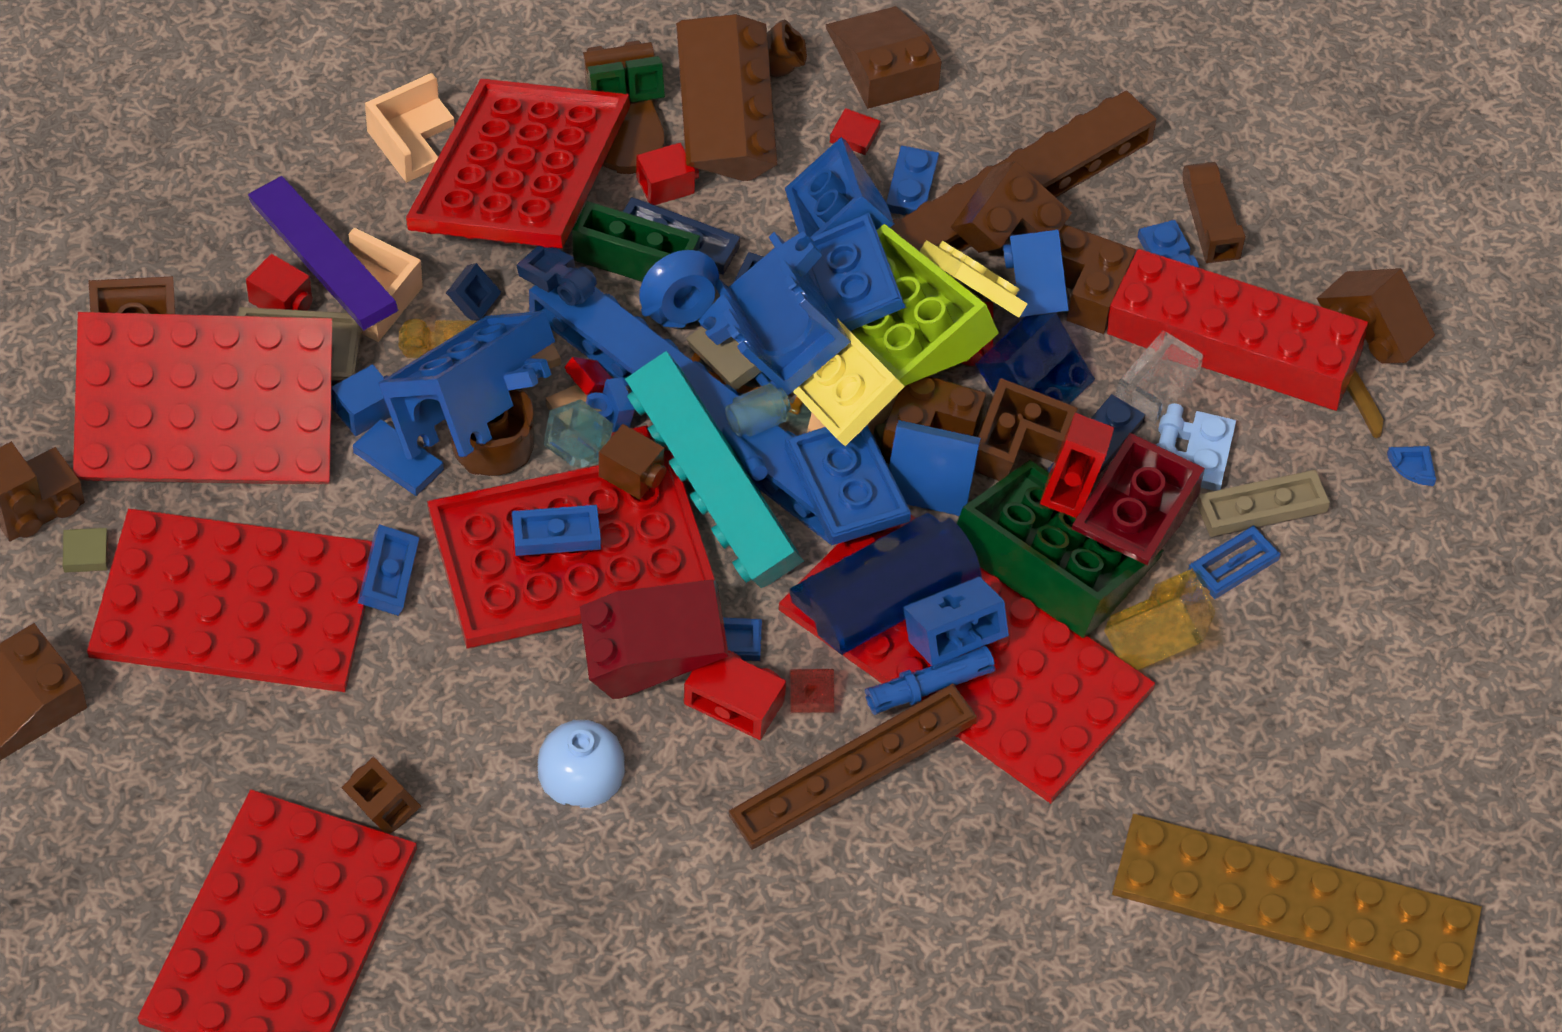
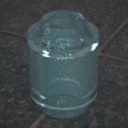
M771 383L735 397L733 403L725 407L729 425L739 437L745 434L751 437L786 422L787 412L791 410L785 391L782 388L777 389Z

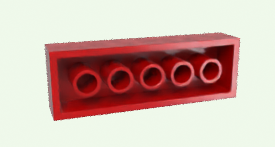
M1137 249L1111 302L1107 334L1160 354L1337 411L1362 354L1368 322Z

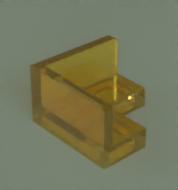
M1192 568L1155 584L1149 599L1111 615L1104 632L1117 656L1136 670H1139L1203 643L1215 615V610Z

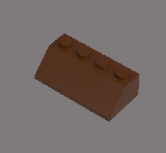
M737 14L687 19L676 23L686 165L741 181H751L777 166L766 24Z

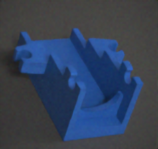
M805 231L800 232L786 242L773 232L769 239L775 248L729 287L718 279L715 288L720 297L698 320L701 326L707 330L705 333L708 338L716 345L730 337L735 339L739 343L737 347L741 354L787 395L851 343L808 274V271L823 255L815 246L813 239Z
M545 311L485 316L379 382L406 459H413L421 454V450L417 445L419 436L423 438V446L432 447L439 442L434 426L445 419L459 457H465L474 451V447L470 443L472 433L476 436L477 444H485L492 439L487 423L514 406L508 390L533 387L539 383L537 378H547L552 375L546 359L530 358L555 342Z

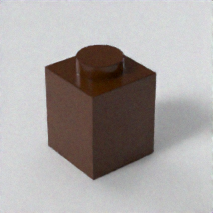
M622 424L599 451V477L640 500L650 488H657L666 474V467L664 466L665 447Z

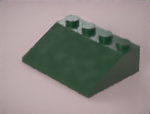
M1029 460L963 506L948 545L964 554L976 565L989 574L996 576L1002 583L1024 598L1031 600L1034 605L1057 621L1064 623L1070 630L1084 638L1106 621L1160 559L1164 550L1161 549L1147 566L1072 530L1073 523L1077 518L1040 505L1049 472Z

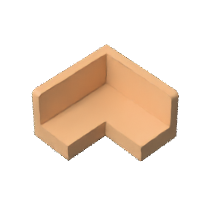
M434 74L425 75L365 103L367 132L407 183L431 172L438 156L425 139L455 126L454 117L438 98V84Z
M353 228L348 234L350 251L395 299L399 310L363 331L362 329L363 335L379 342L423 288L421 260L361 230Z

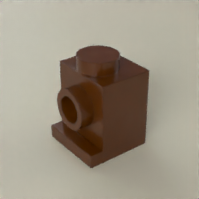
M374 756L365 765L356 769L351 778L341 787L365 814L387 834H391L400 828L421 807Z

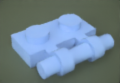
M1169 404L1166 414L1160 419L1158 431L1161 436L1159 443L1155 445L1204 467L1201 488L1213 491L1220 490L1236 420L1196 411L1194 422L1189 423L1185 422L1182 418L1184 408L1181 405ZM1177 438L1189 440L1187 452L1176 449Z

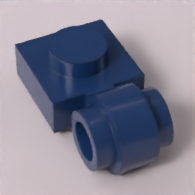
M537 246L517 264L519 277L548 293L559 284L557 287L558 295L568 305L582 304L595 292L597 280L594 274L586 267H579L577 269L574 257L558 248Z

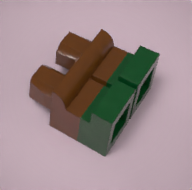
M637 40L626 42L621 47L604 49L602 46L590 47L587 49V52H583L587 90L622 94L627 92L630 102L665 97L663 63L659 56H654L651 42L641 43Z

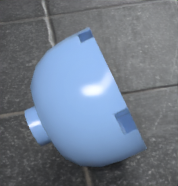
M572 720L559 725L546 736L538 754V779L544 792L557 803L580 806V808H591L609 800L618 792L622 784V779L625 775L624 752L617 737L602 724L590 720Z

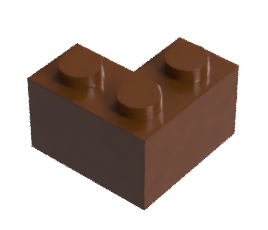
M1013 161L992 168L951 228L978 253L1001 248L1011 233L1018 235L1056 229L1060 231L1072 212L1017 161Z
M1064 224L1059 231L1065 285L1067 288L1073 289L1066 321L1104 334L1108 326L1111 302L1134 258L1136 249Z
M1401 268L1347 271L1316 298L1323 308L1367 321L1368 326L1365 339L1372 355L1382 364L1408 362L1435 336Z
M930 376L906 385L898 393L884 428L881 453L885 462L890 464L896 426L899 420L976 437L981 423L986 393Z
M1000 378L977 435L981 440L975 472L998 481L1002 480L1009 474L1019 449L1054 462L1074 413H1077L1078 408Z
M12 441L0 447V529L9 542L18 537L27 538L34 535L43 524L57 517H69L78 510L80 505L85 503L80 480L56 447L28 461H25Z

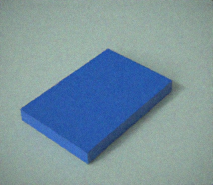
M870 213L811 237L823 256L808 271V274L836 319L838 318L850 331L906 308Z
M868 425L846 446L836 439L826 427L785 439V449L831 546L910 522L911 512Z

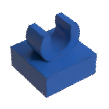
M622 377L606 379L603 393L595 392L587 396L585 409L601 410L593 414L591 421L593 427L600 428L608 425L611 432H616L622 424L630 427L635 408L627 397L628 391Z

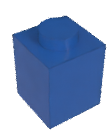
M373 364L331 387L333 410L355 437L372 428L380 419L385 421L391 417L379 386V382L389 376L383 377Z

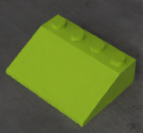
M886 224L877 229L906 308L856 328L851 332L904 386L969 360L999 334L984 302Z

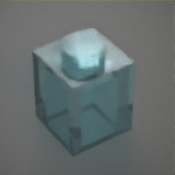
M579 399L550 410L543 445L572 467L582 468L599 462V451L611 438L613 423Z

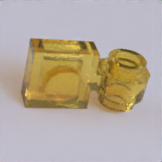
M409 319L399 329V349L407 358H419L426 354L427 351L434 349L476 323V320H435V332H431L425 321Z

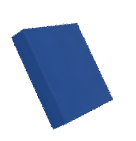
M899 420L896 426L889 470L906 504L960 516L963 506L969 502L981 438Z

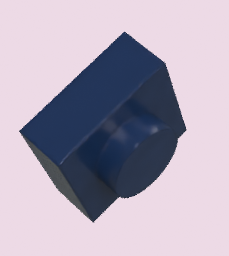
M474 263L465 267L446 294L468 319L477 321L484 316L501 294V291L480 266Z

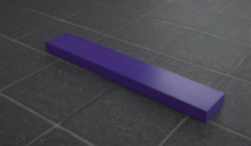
M283 176L248 194L251 204L363 331L399 311L395 299Z

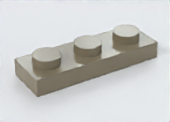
M1316 470L1199 494L1196 504L1209 536L1214 537L1246 530L1253 525L1260 527L1326 513L1330 501Z

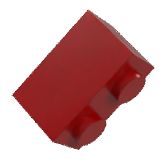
M1074 413L1049 473L1040 505L1075 518L1078 517L1086 504L1107 455L1114 427Z
M728 650V657L693 670L684 683V704L761 740L785 702L786 680L780 678L777 673L768 668H758L742 660L740 656Z

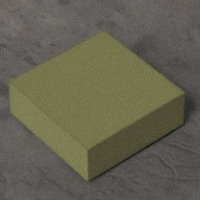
M107 528L63 530L62 566L64 573L107 570Z

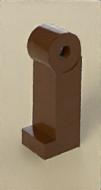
M1206 162L1185 165L1183 168V185L1205 263L1241 259L1246 236L1242 225H1237L1224 185L1221 183L1217 163ZM1230 244L1228 251L1224 253L1215 252L1217 245Z

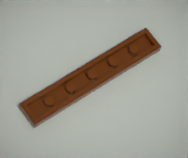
M951 684L729 810V817L753 850L977 723V716L955 685Z

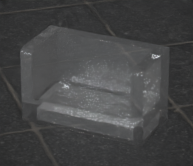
M1162 331L1118 381L1115 396L1146 414L1144 422L1155 428L1160 422L1161 417L1166 414L1168 405L1176 404L1199 377L1204 356L1169 333Z

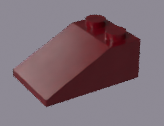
M1129 433L1073 523L1072 530L1148 566L1181 526L1200 493L1205 468Z
M714 579L617 591L580 606L589 680L612 699L627 697L729 656L718 583Z

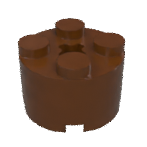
M516 389L508 390L514 406L487 423L492 436L490 441L485 444H477L475 434H471L470 443L474 447V451L467 456L459 457L451 435L453 454L469 473L487 476L503 475L528 463L534 448V413L532 402L522 389H520V392Z

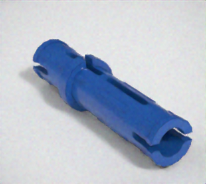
M983 646L915 672H911V670L903 671L899 674L898 678L866 688L865 694L867 696L865 697L867 704L874 715L908 702L910 705L921 702L922 697L940 691L951 684L956 686L973 678L995 672L993 656L988 647Z

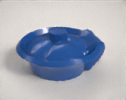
M696 250L677 251L663 257L649 269L642 281L639 293L642 315L650 317L664 327L674 329L684 328L687 323L700 319L712 306L717 291L715 286L719 279L717 265L708 255Z

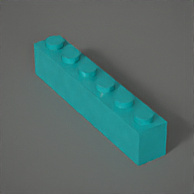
M665 351L625 378L632 390L627 395L629 401L640 416L645 413L649 416L653 425L648 427V430L656 443L663 447L668 446L674 458L668 461L670 466L682 482L688 479L695 491L690 494L691 499L702 515L708 512L711 514L716 522V525L711 530L724 549L731 546L738 558L732 563L741 578L746 583L752 580L760 588H763L803 563V558L748 472L744 470L741 461L673 357Z

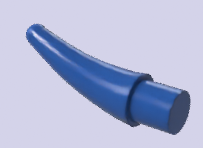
M727 426L723 427L722 433L740 459L744 470L750 473L751 477L756 481L764 479L767 475V469L763 464L762 457Z

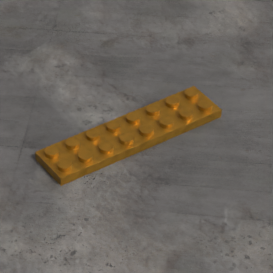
M1134 813L1112 895L1462 990L1465 989L1468 981L1482 906Z

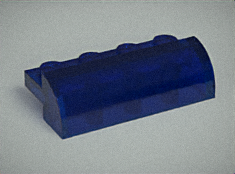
M926 513L890 534L879 538L861 550L844 557L841 561L821 572L808 577L806 580L790 588L789 593L791 602L815 621L818 636L843 655L905 620L904 606L974 578L982 577L976 553L962 529L951 518L940 522L930 513Z

